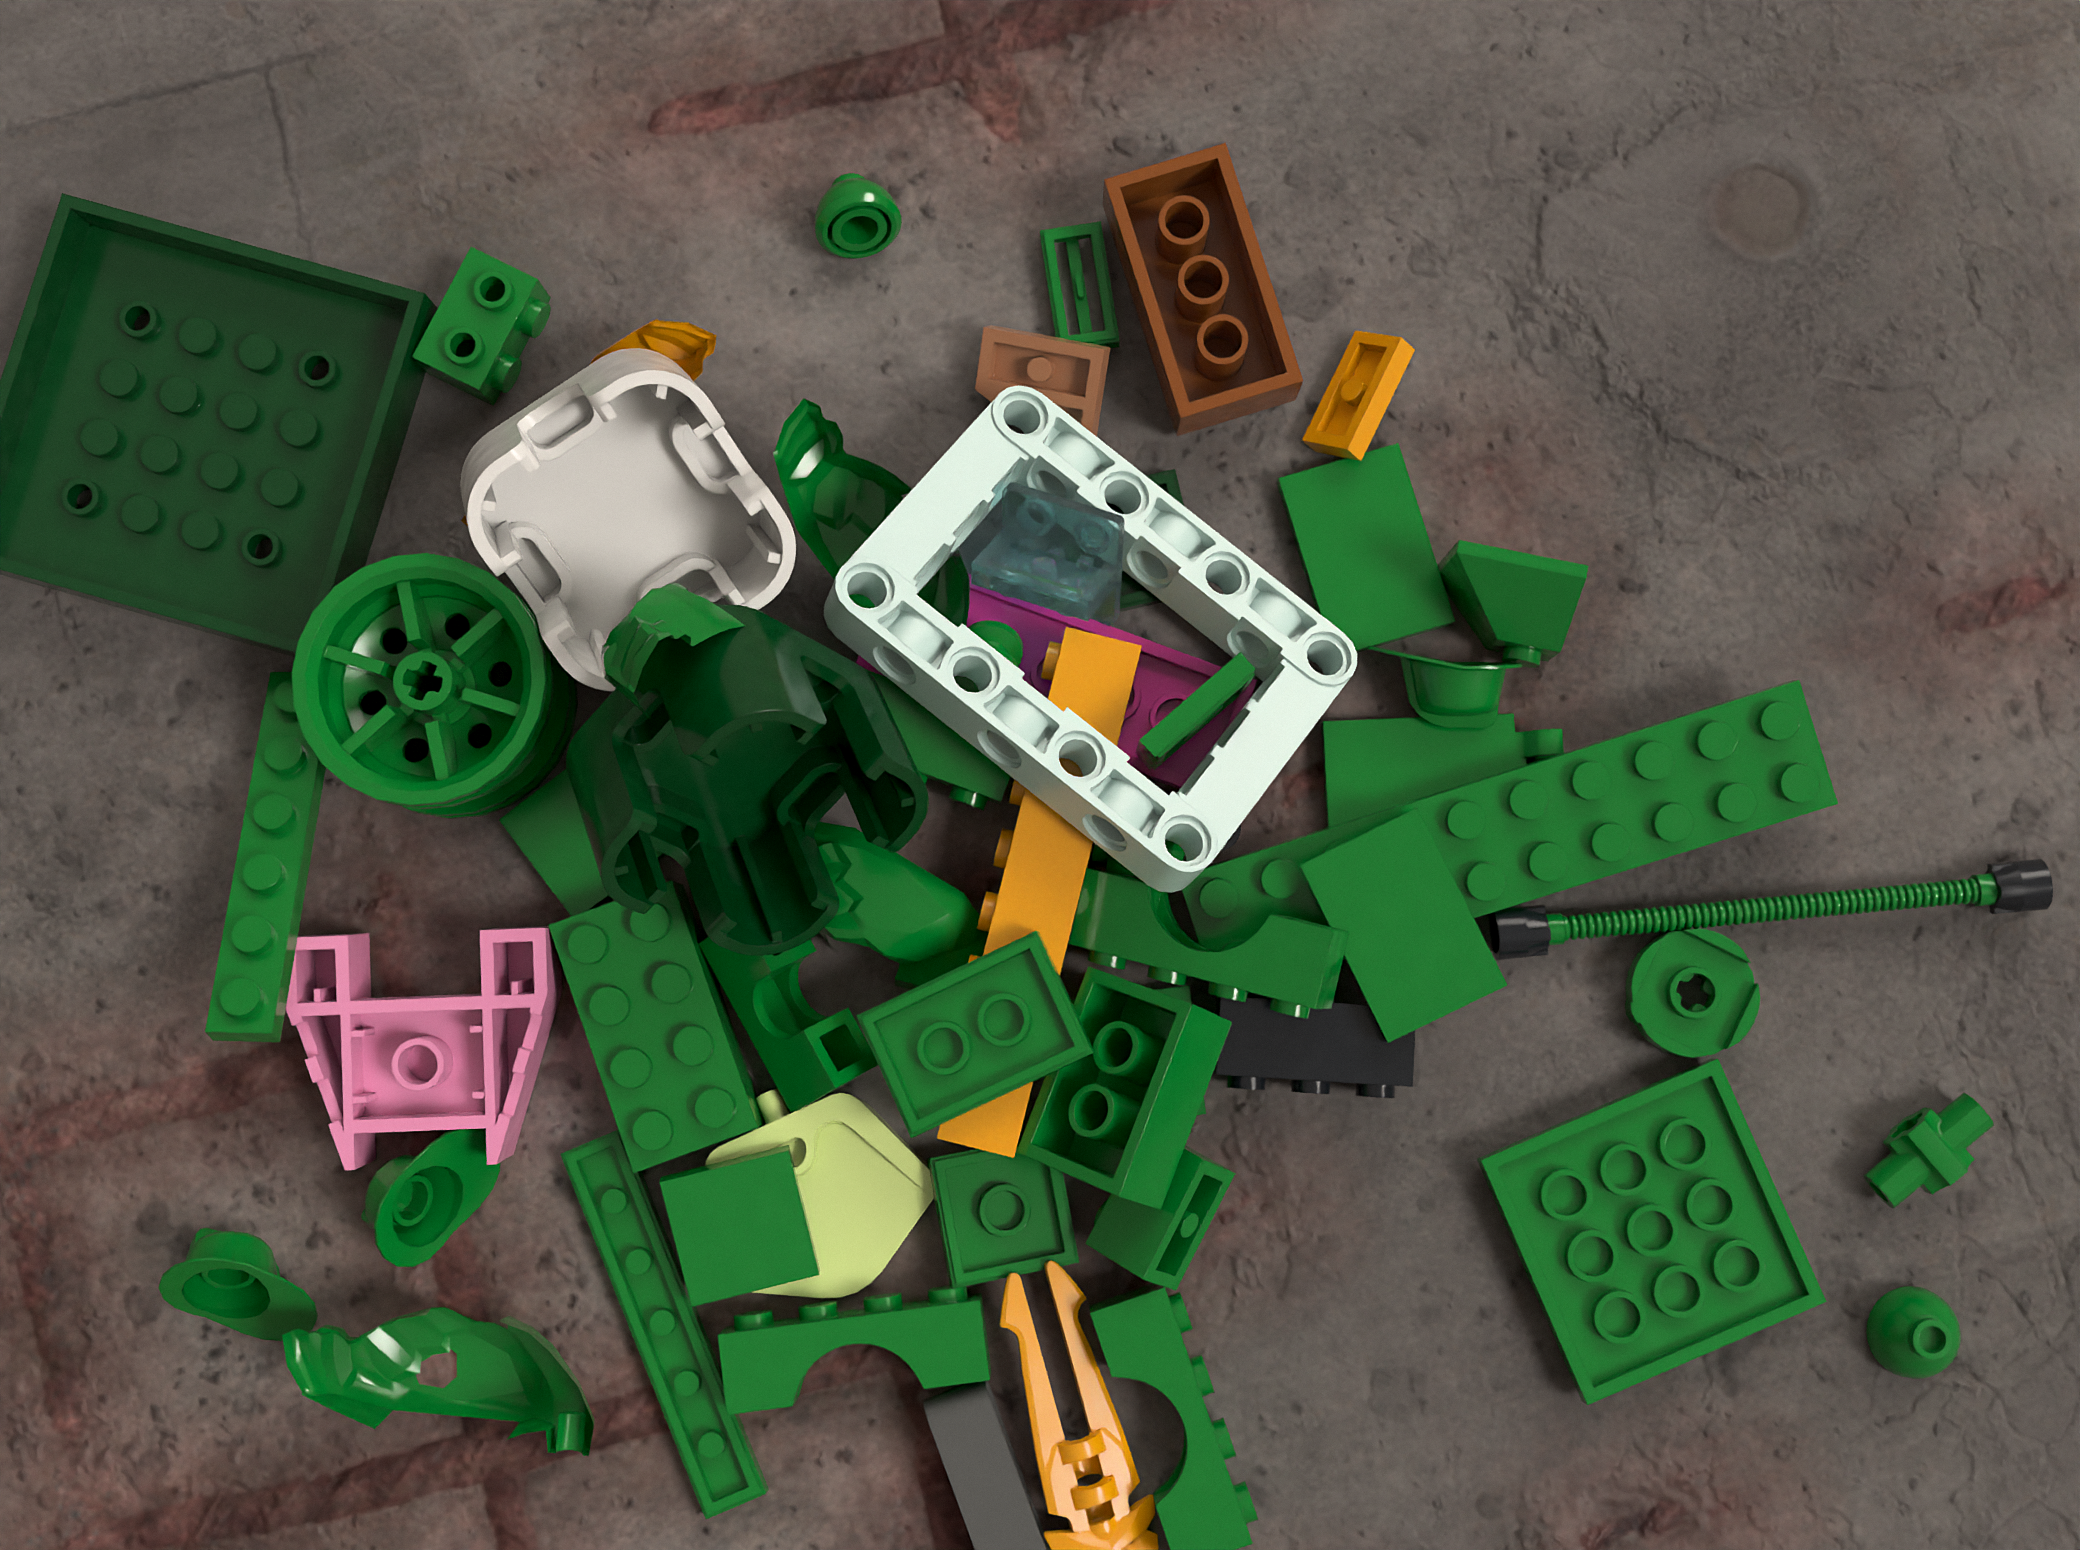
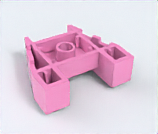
M549 926L480 930L481 994L371 998L369 933L298 936L286 1011L291 1025H296L308 1057V1059H305L312 1082H317L332 1122L328 1126L344 1170H356L376 1160L375 1133L486 1128L487 1165L498 1164L514 1155L563 990L562 964Z

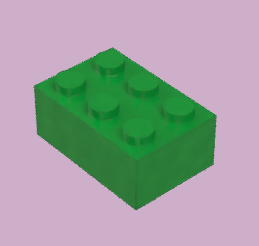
M1088 966L1073 1006L1095 1053L1045 1077L1016 1152L1118 1197L1161 1210L1232 1022L1189 1002Z

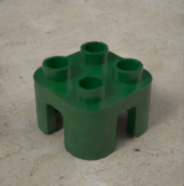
M715 604L745 626L719 632L694 646L689 645L680 638L673 639L669 636L659 640L642 668L634 691L639 704L651 719L615 689L574 735L566 755V768L602 884L614 901L630 910L645 914L667 892V885L655 850L675 859L683 868L705 932L714 943L743 955H772L790 950L810 940L835 917L838 911L839 897L814 838L817 823L846 793L865 839L880 848L895 853L901 850L922 826L928 812L929 796L924 781L879 685L868 670L761 611L741 605Z

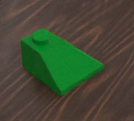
M1458 540L1440 561L1438 569L1445 591L1485 649L1502 652L1501 660L1503 662L1522 663V667L1528 668L1540 667V661L1548 662L1561 652L1587 578L1589 566Z

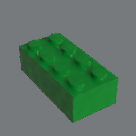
M672 880L666 882L667 892L645 914L630 910L613 901L548 925L633 1173L766 1125L756 1102L758 1096L717 979L699 946V943L703 940L684 885Z

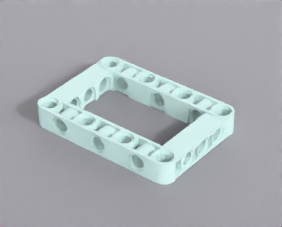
M1020 385L1008 387L998 394L841 567L824 606V618L827 627L838 639L1144 883L1158 891L1169 893L1183 890L1214 860L1351 678L1357 667V652L1353 642L1345 633L1045 395L1031 387ZM1006 424L1020 428L1025 434L1016 433ZM1014 484L1234 658L1241 652L1256 669L1255 675L1263 681L1177 794L1173 791L1170 795L1166 794L1127 763L1130 756L1068 707L1063 712L1022 679L1025 674L964 624H961L959 627L955 626L918 596L920 590ZM1107 503L1118 506L1124 514L1113 511ZM1207 581L1218 585L1224 594L1214 591ZM849 595H864L874 603L875 607L870 609L860 607L850 599ZM1308 660L1316 663L1322 669L1324 675L1316 672L1310 666ZM954 676H964L971 679L977 685L979 692H967L960 688L955 682ZM1059 758H1066L1075 762L1080 767L1083 777L1067 773L1062 768ZM1165 840L1178 844L1184 850L1186 861H1179L1172 857L1167 851Z

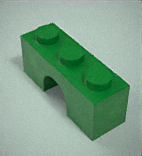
M709 937L699 943L700 948L791 1113L810 1105L878 1066L876 1058L849 1008L832 1016H824L811 1008L803 997L798 981V971L802 961L817 951L811 939L790 950L763 956L743 955L720 947Z

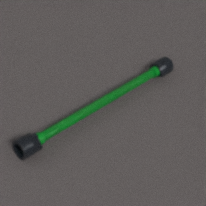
M2042 859L1987 864L1985 874L1972 875L1967 880L1936 881L1935 883L1927 882L1926 884L1919 883L1918 885L1913 883L1910 885L1903 884L1902 886L1894 885V887L1880 886L1878 888H1862L1861 890L1854 889L1853 891L1848 889L1845 892L1843 890H1838L1837 892L1829 891V893L1815 892L1813 894H1797L1796 896L1788 895V897L1782 895L1780 898L1778 896H1773L1772 898L1764 897L1763 899L1756 898L1755 900L1750 898L1747 901L1740 899L1739 902L1732 900L1731 902L1723 901L1722 903L1717 901L1715 903L1708 902L1707 904H1691L1690 906L1684 904L1682 907L1675 905L1674 908L1672 906H1666V908L1662 906L1658 907V909L1652 907L1649 910L1643 908L1641 911L1640 909H1634L1633 912L1632 910H1626L1625 913L1623 910H1619L1617 913L1615 911H1610L1609 914L1607 912H1601V914L1593 913L1592 915L1587 913L1584 916L1577 914L1576 917L1569 915L1567 918L1565 915L1562 916L1561 913L1546 914L1544 905L1509 907L1489 914V933L1495 959L1505 960L1548 955L1549 945L1564 944L1569 938L1571 940H1576L1577 937L1579 939H1585V937L1591 939L1594 936L1600 938L1602 935L1609 937L1610 934L1617 936L1618 933L1620 936H1623L1626 933L1628 935H1633L1634 933L1642 934V932L1650 933L1651 931L1656 933L1659 930L1666 932L1667 929L1669 931H1674L1675 929L1683 930V928L1688 930L1692 927L1697 929L1700 926L1701 928L1715 927L1716 925L1721 927L1724 924L1726 926H1731L1732 924L1740 925V923L1748 924L1749 922L1754 924L1757 921L1764 923L1765 920L1767 922H1772L1773 920L1781 921V919L1786 921L1789 919L1796 920L1797 918H1813L1814 916L1819 918L1822 915L1824 917H1829L1830 915L1838 916V914L1852 915L1854 913H1870L1871 911L1879 912V910L1884 912L1887 910L1894 911L1895 909H1911L1912 907L1917 909L1920 907L1927 908L1928 906L1936 907V905L1968 904L1969 902L1975 906L1989 905L1991 914L2046 910L2052 903L2053 883L2047 864Z

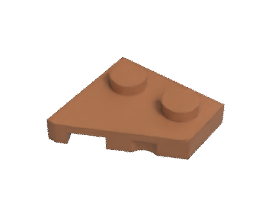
M989 325L983 327L975 390L992 402L1000 392L1008 387L1018 385L1031 387L1045 395L1097 437L1110 347Z

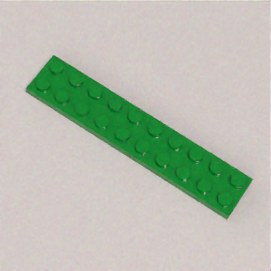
M1791 680L1208 865L1182 891L1199 944L1213 951L1221 952L1243 944L1258 932L1270 914L1290 916L1329 926L1299 865L1418 807L1473 917L1477 918L1838 804L1800 681Z

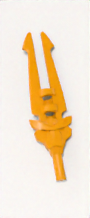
M1052 1260L1045 1262L1046 1277L1089 1429L1087 1436L1069 1441L1065 1440L1021 1277L1017 1273H1009L1002 1298L999 1325L1014 1332L1018 1340L1035 1457L1048 1514L1066 1517L1070 1525V1529L1044 1532L1043 1536L1050 1550H1159L1158 1534L1147 1529L1155 1516L1153 1495L1145 1496L1130 1507L1128 1504V1496L1139 1484L1140 1479L1122 1425L1091 1347L1078 1320V1311L1081 1304L1086 1300V1296L1057 1262ZM1090 1474H1100L1102 1477L1099 1482L1089 1486H1079L1077 1483L1079 1478Z

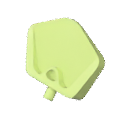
M778 1089L763 1093L756 1098V1102L766 1125L717 1147L708 1156L705 1166L789 1145L820 1267V1275L765 1288L752 1293L812 1298H840L857 1293L871 1284L883 1271L934 1199L928 1165L869 1104L853 1095L845 1093L833 1094L790 1114Z

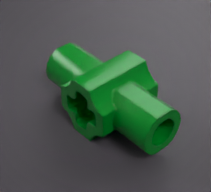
M1962 1093L1938 1114L1931 1108L1924 1107L1918 1112L1905 1117L1890 1130L1883 1143L1891 1153L1863 1175V1177L1877 1196L1891 1208L1898 1206L1919 1187L1925 1193L1933 1195L1937 1191L1951 1186L1968 1172V1167L1975 1159L1966 1148L1992 1128L1994 1123L1980 1104L1966 1093Z

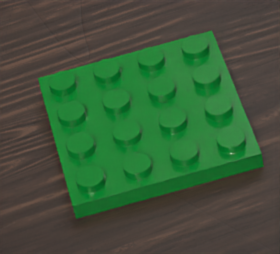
M1711 1058L1477 1158L1581 1401L1586 1405L1827 1302L1719 1059Z

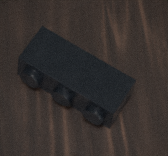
M1219 996L1217 999L1216 997L1215 1014L1232 1022L1213 1072L1216 1075H1227L1226 1088L1265 1090L1266 1078L1292 1079L1291 1092L1330 1094V1082L1356 1083L1355 1096L1395 1098V1086L1413 1087L1415 1030L1387 1043L1368 1005L1333 1003L1331 1009L1311 1008L1309 1017L1306 1019L1270 1010L1272 999L1247 997L1246 1002H1241Z

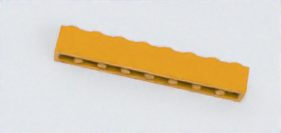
M1066 627L1062 644L1050 641L1044 660L1041 679L1052 681L1048 700L1063 712L1068 707L1117 746L1142 645ZM1059 758L1062 768L1067 773L1083 777L1080 767L1070 759ZM1014 779L1009 803L1021 807L1015 830L1002 828L993 866L1005 870L999 894L986 891L977 926V929L989 932L983 956L1037 930L1040 932L1060 976L1093 841ZM970 955L968 963L979 958V956ZM1033 1082L940 1125L937 1139L1014 1158Z

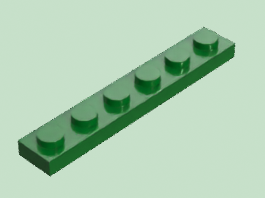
M270 672L205 1028V1033L213 1041L280 1042L326 771V767L322 765L305 740L293 707L292 672Z

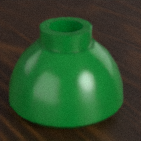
M855 173L844 174L834 180L831 187L821 198L814 220L816 238L821 247L832 255L848 259L864 258L881 252L896 239L902 223L900 211L893 197L882 186Z
M1915 1286L1893 1289L1875 1303L1868 1317L1866 1332L1870 1350L1876 1360L1895 1375L1913 1379L1934 1376L1946 1369L1953 1362L1959 1351L1961 1331L1954 1311L1945 1300L1927 1289Z

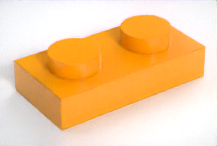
M1355 330L1302 441L1315 452L1362 461L1415 349L1402 337Z

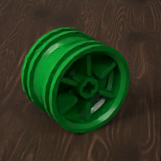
M429 553L389 557L362 567L334 586L314 609L298 640L291 673L293 707L303 736L322 765L347 786L377 800L400 805L420 814L449 819L479 817L512 806L538 788L558 765L571 739L578 707L576 679L561 666L544 642L536 616L529 604L489 572L459 558ZM463 615L469 621L470 630L459 640H454L448 634L447 625L453 616ZM394 629L401 630L407 637V646L399 654L388 653L383 646V639ZM499 663H507L512 669L511 680L503 687L495 686L491 675L492 669ZM437 677L442 680V687L439 692L428 691L424 693L420 691L424 678L434 680ZM373 691L381 692L385 695L387 704L375 715L366 714L361 706L363 697ZM483 724L488 725L492 731L489 743L482 748L473 747L470 742V735L480 729ZM415 739L425 740L429 746L426 758L419 762L408 761L405 755L407 745Z

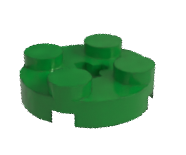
M1700 928L1666 932L1646 944L1634 958L1626 978L1625 1012L1629 1020L1637 1026L1641 1035L1653 1046L1666 1053L1690 1058L1713 1055L1739 1043L1750 1031L1760 1006L1759 984L1754 983L1753 972L1747 964L1751 962L1744 950L1728 937L1715 931ZM1696 975L1702 979L1700 990L1708 995L1707 1002L1704 1006L1692 1004L1686 1010L1680 1004L1682 996L1676 992L1679 982H1689Z

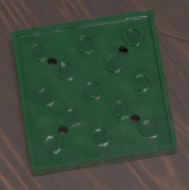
M62 193L0 379V575L295 657L298 640L314 609L334 586L366 565L426 373L412 356L436 313L437 306L425 293ZM149 313V324L142 330H135L136 319L142 314ZM319 363H329L328 374L323 379L313 380L312 371L314 367ZM90 489L92 492L90 504L79 509L77 505L78 496L83 491ZM271 539L273 548L270 555L266 558L258 559L256 556L257 545L263 540Z

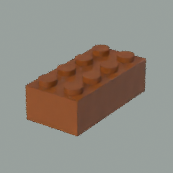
M1226 143L1104 179L1103 208L1176 436L1295 401L1302 386L1303 378Z

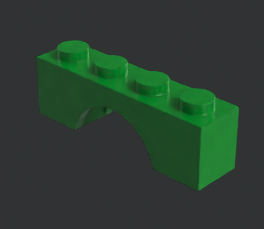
M1086 868L1069 944L1090 949L1087 960L1096 964L1125 969L1127 960L1149 965L1147 977L1185 985L1188 975L1210 981L1208 993L1246 1002L1248 992L1272 998L1270 1010L1308 1019L1311 1008H1332L1349 931L1290 916L1270 914L1258 932L1243 944L1221 952L1213 951L1193 941L1180 928L1172 914L1167 892L1158 891L1148 886L1139 878L1105 870Z
M1152 1283L1089 1305L1090 1315L1111 1377L1135 1379L1155 1387L1173 1403L1182 1418L1184 1439L1180 1458L1170 1476L1153 1492L1155 1506L1170 1550H1236L1253 1544L1246 1524L1257 1521L1258 1517L1246 1482L1243 1481L1233 1485L1224 1460L1235 1457L1236 1453L1224 1418L1211 1422L1203 1400L1204 1396L1215 1392L1202 1354L1189 1359L1181 1334L1193 1330L1181 1293L1177 1292L1168 1296L1164 1286Z
M950 1285L928 1289L929 1300L903 1303L902 1293H887L863 1298L864 1308L838 1312L837 1301H827L799 1306V1317L773 1320L772 1310H757L736 1314L733 1316L734 1325L726 1326L718 1334L727 1415L792 1407L800 1396L805 1376L813 1363L826 1353L851 1344L875 1345L895 1353L911 1367L924 1389L989 1381L991 1377V1363L982 1293L967 1295L966 1286L952 1288Z

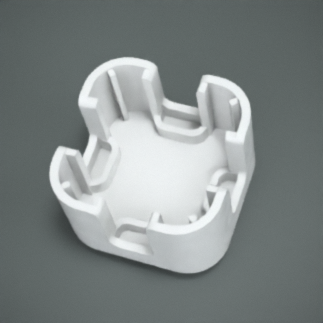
M629 348L609 353L485 434L470 450L461 473V496L469 533L475 548L497 577L505 572L533 610L541 636L561 666L579 682L603 691L613 692L616 688L604 678L601 659L602 645L606 643L610 632L651 589L661 588L670 583H679L688 588L689 592L703 597L712 603L721 598H726L730 605L747 606L759 610L772 601L784 588L792 573L796 557L795 535L787 515L765 483L750 467L724 428L725 422L711 401L677 363L665 355L647 349Z

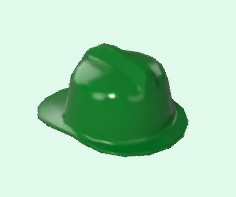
M1367 647L1370 650L1400 656L1409 703L1419 716L1433 725L1446 728H1487L1493 725L1497 719L1506 669L1522 667V663L1450 662L1380 647Z
M456 1129L445 1132L430 1143L419 1155L399 1156L387 1161L376 1171L367 1188L365 1209L362 1212L361 1218L367 1226L374 1230L375 1244L385 1260L397 1267H414L429 1260L445 1244L449 1237L481 1206L493 1190L500 1172V1163L487 1165L486 1132L482 1129Z
M210 1228L199 1229L192 1239L185 1261L173 1265L163 1273L158 1287L162 1298L174 1308L192 1315L208 1318L240 1333L262 1340L283 1341V1334L298 1328L310 1332L313 1330L318 1317L315 1302L300 1287L280 1277L279 1267L275 1262L270 1246L261 1238L244 1232H223Z

